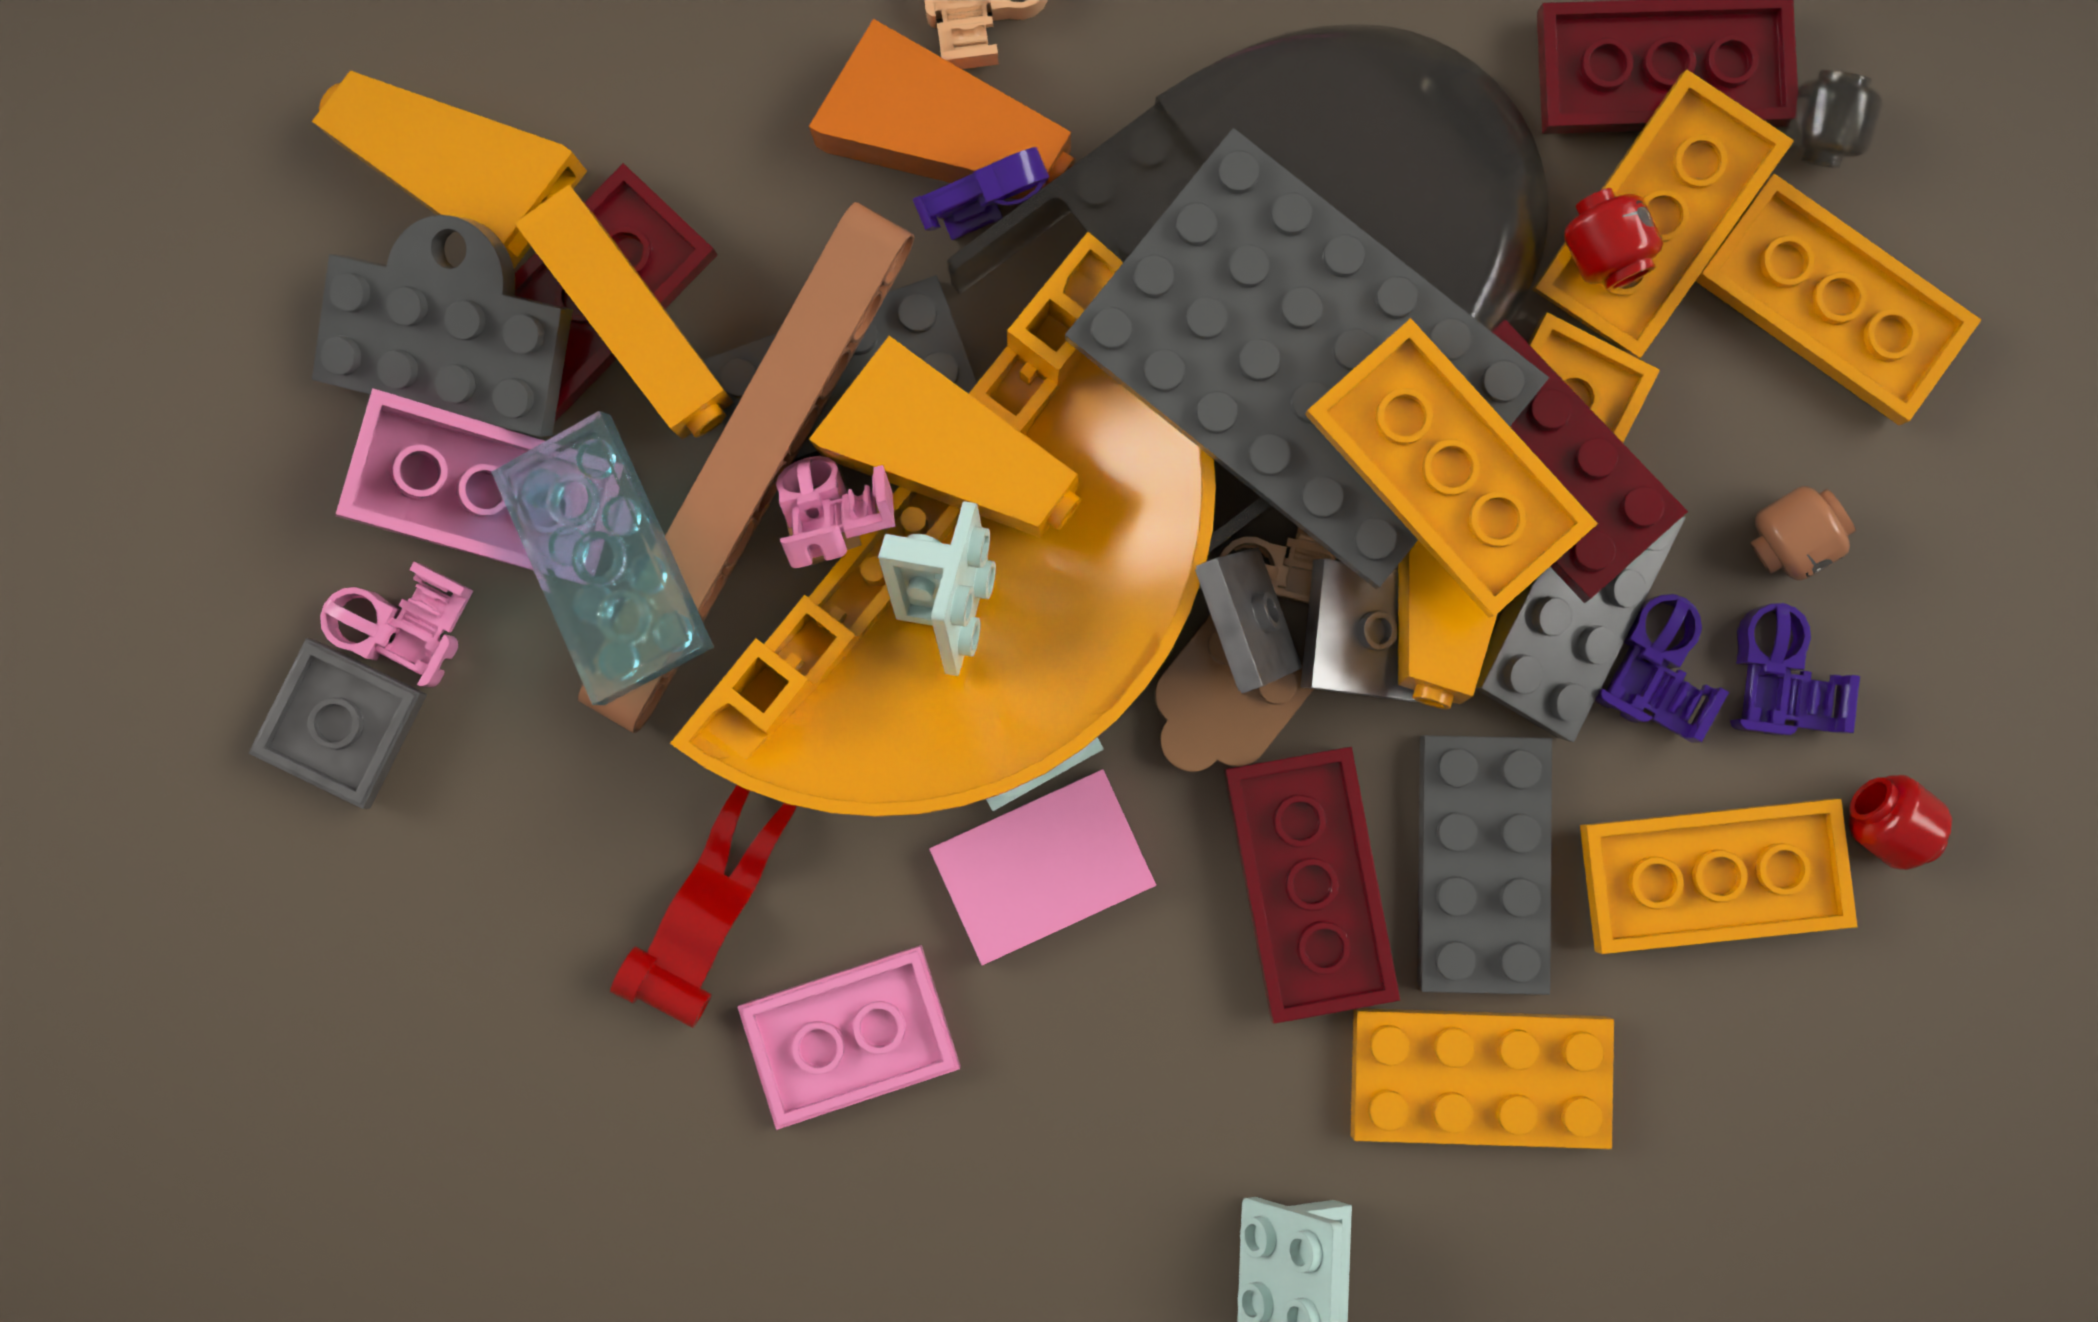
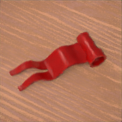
M736 785L712 826L705 848L697 864L670 903L647 952L637 946L630 951L612 982L610 992L632 1004L639 999L681 1023L694 1028L712 996L711 993L702 989L701 986L726 936L754 893L777 841L798 806L783 803L752 841L732 874L727 876L724 873L729 859L732 839L750 790Z

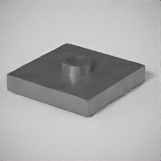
M1259 547L1218 557L1196 566L1195 572L1238 691L1241 690V693L1263 687L1302 668Z
M1330 559L1313 560L1301 677L1302 688L1417 702L1412 699L1414 690L1398 685V570H1394L1381 587L1375 589L1341 561Z
M306 638L249 754L362 809H370L427 694L325 644Z

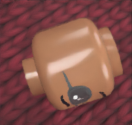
M1801 486L1757 513L1755 526L1760 537L1751 541L1750 544L1770 574L1782 569L1790 578L1796 581H1803L1846 556L1850 548L1848 536L1854 533L1856 529L1847 512L1830 490L1826 489L1818 493V491L1809 486Z

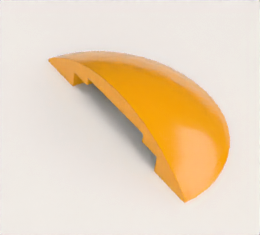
M1087 232L1007 330V347L969 392L980 403L1078 474L1079 488L1074 494L1080 497L1081 501L1061 529L1057 530L1050 525L1041 538L980 516L982 528L990 530V545L987 558L988 560L995 561L996 575L990 598H980L975 617L980 618L981 622L976 652L973 657L964 656L959 676L945 674L933 626L896 619L878 556L885 534L907 537L911 534H924L939 540L943 544L951 545L961 509L899 486L892 494L895 526L859 535L862 545L847 550L846 554L839 559L809 597L804 595L765 644L755 638L670 742L671 745L715 774L747 790L786 804L845 815L871 817L920 815L967 806L1006 793L1034 780L1083 750L1118 720L1145 690L1165 661L1190 614L1200 586L1195 572L1196 566L1207 561L1213 531L1216 491L1214 459L1065 340L1067 331L1123 264L1120 258L1090 232Z

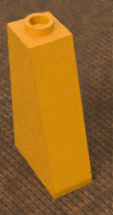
M349 71L341 83L333 85L326 91L320 101L319 112L312 120L333 141L436 215L468 218L489 228L504 244L514 269L531 247L514 223L568 184L574 189L587 172L575 154L560 143L353 71Z
M570 184L514 223L674 433L682 440L691 433L696 438L701 437L716 428L725 419L726 413L723 410L734 403Z
M888 336L809 438L818 453L832 459L837 464L870 476L874 474L873 467L883 465L889 483L960 509L963 501L977 503L980 516L1039 538L1042 537L1050 525L1057 530L1061 529L1081 501V498L1074 494L1079 488L1078 474L891 336Z
M1419 540L1398 564V685L1414 690L1412 699L1417 702L1439 709H1450L1452 702L1460 705L1474 695L1497 614L1488 618Z

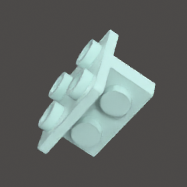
M967 501L962 503L951 545L943 544L939 540L924 534H911L907 537L885 534L878 556L896 619L933 626L944 672L954 676H959L964 656L973 657L976 652L981 622L980 618L975 617L980 598H990L996 575L995 561L988 560L987 558L990 545V530L982 528L978 504Z
M1258 1197L1243 1199L1237 1322H1348L1352 1205L1329 1200L1285 1206Z

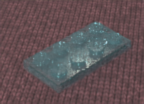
M598 411L491 472L592 705L605 706L714 648L611 415Z

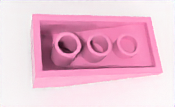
M372 388L337 507L336 517L594 587L628 466Z

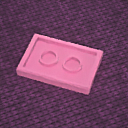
M1104 769L929 848L981 965H985L1157 886Z
M922 945L740 1004L737 1007L776 1130L959 1070L961 1067Z

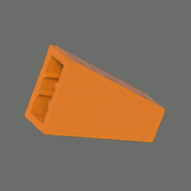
M875 19L870 23L809 125L816 147L826 153L948 183H953L973 174L974 171L1025 149L1037 147L1049 179L1045 182L1039 193L1027 201L1035 204L1041 203L1049 188L1056 192L1061 189L1075 163V158L1069 155L1071 152V131ZM1037 186L1010 198L1022 199L1034 191Z

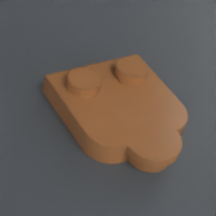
M1210 614L1156 684L1154 691L1155 705L1160 715L1166 720L1160 735L1162 752L1173 766L1190 772L1204 770L1216 761L1233 767L1249 765L1260 758L1314 689L1301 687V668L1263 687L1241 693V690L1238 691Z

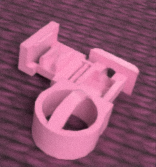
M815 456L804 458L792 463L781 472L776 482L779 492V504L789 528L792 527L793 535L781 538L780 542L791 567L801 568L812 564V558L824 556L825 560L828 561L845 555L847 547L841 532L845 533L846 538H851L895 526L892 489L883 465L873 467L872 493L870 487L864 485L865 490L863 495L860 496L854 495L852 489H849L847 493L836 462L828 457Z
M413 562L409 570L416 573L413 580L419 582V584H416L415 587L417 588L412 598H409L408 601L401 600L398 606L402 609L390 604L378 593L357 587L343 588L332 594L324 603L320 615L321 629L327 640L336 647L352 651L366 659L378 660L381 654L422 675L417 684L418 686L435 687L439 684L445 673L444 670L440 669L442 662L445 659H452L458 649V641L454 636L444 634L442 639L439 640L440 635L444 630L452 632L473 590L423 564ZM425 582L431 584L432 586H434V587H436V588H438V589H440V590H442V591H444V592H446V593H447V591L449 590V591H451L453 594H452V596L450 597L449 595H447V594H445V593H443V592H441V591H439V590H437V589H435V588H433V587H431V586L425 584ZM352 599H368L376 609L377 623L368 621L343 608V606ZM338 620L370 636L360 643L349 641L341 634ZM396 633L394 640L390 643L391 635Z

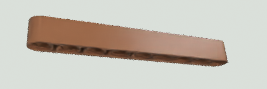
M854 202L844 213L587 675L578 695L579 702L634 734L645 725L778 490L776 487L778 476L795 460L903 267L913 246L914 234L859 202Z

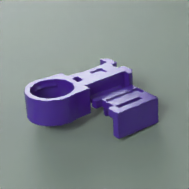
M1032 147L1007 156L974 171L973 174L923 196L919 195L912 200L926 231H934L941 228L938 219L944 221L950 238L953 241L1004 219L998 204L1012 206L1027 202L1039 193L1045 182L1049 179V175L1038 148ZM1037 186L1034 191L1022 199L1009 202L1003 201Z
M1675 594L1660 595L1644 601L1624 641L1630 648L1606 690L1600 689L1595 701L1605 708H1614L1621 711L1620 716L1630 722L1637 723L1652 720L1691 743L1702 742L1729 691L1721 687L1712 688L1707 684L1703 685L1700 690L1689 682L1684 681L1686 672L1680 669L1676 672L1671 670L1681 667L1688 652L1699 641L1702 624L1701 616L1696 607L1686 598ZM1658 603L1673 606L1674 609L1668 622L1654 643H1652L1645 627L1648 612ZM1684 620L1685 634L1683 639L1677 646L1669 649V651L1665 650ZM1642 658L1648 660L1649 663L1643 661ZM1702 695L1705 696V699L1701 704L1698 712L1696 713L1692 723L1689 724L1688 721L1691 715L1693 714L1696 706L1698 705ZM1643 709L1650 710L1653 713L1652 716L1643 712Z
M1785 603L1767 604L1749 611L1740 621L1737 630L1738 654L1736 664L1748 665L1742 719L1730 720L1731 726L1740 731L1764 732V734L1791 735L1797 731V728L1839 734L1854 733L1860 676L1830 675L1829 682L1811 680L1812 672L1800 671V675L1791 674V671L1805 669L1806 652L1811 641L1810 625L1805 615L1796 607ZM1767 612L1776 613L1777 617L1775 643L1770 657L1759 650L1754 634L1757 621ZM1792 629L1793 641L1790 649L1788 650L1790 631ZM1836 685H1837L1836 698H1835V707H1834V715H1833V718H1832L1833 706H1834V697H1835V688H1836ZM1785 720L1795 721L1794 726L1785 725Z

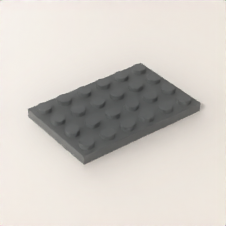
M1235 128L1228 133L1065 334V340L1375 589L1381 587L1418 539L1306 417V411L1410 318L1509 426L1512 425L1549 379L1547 375Z

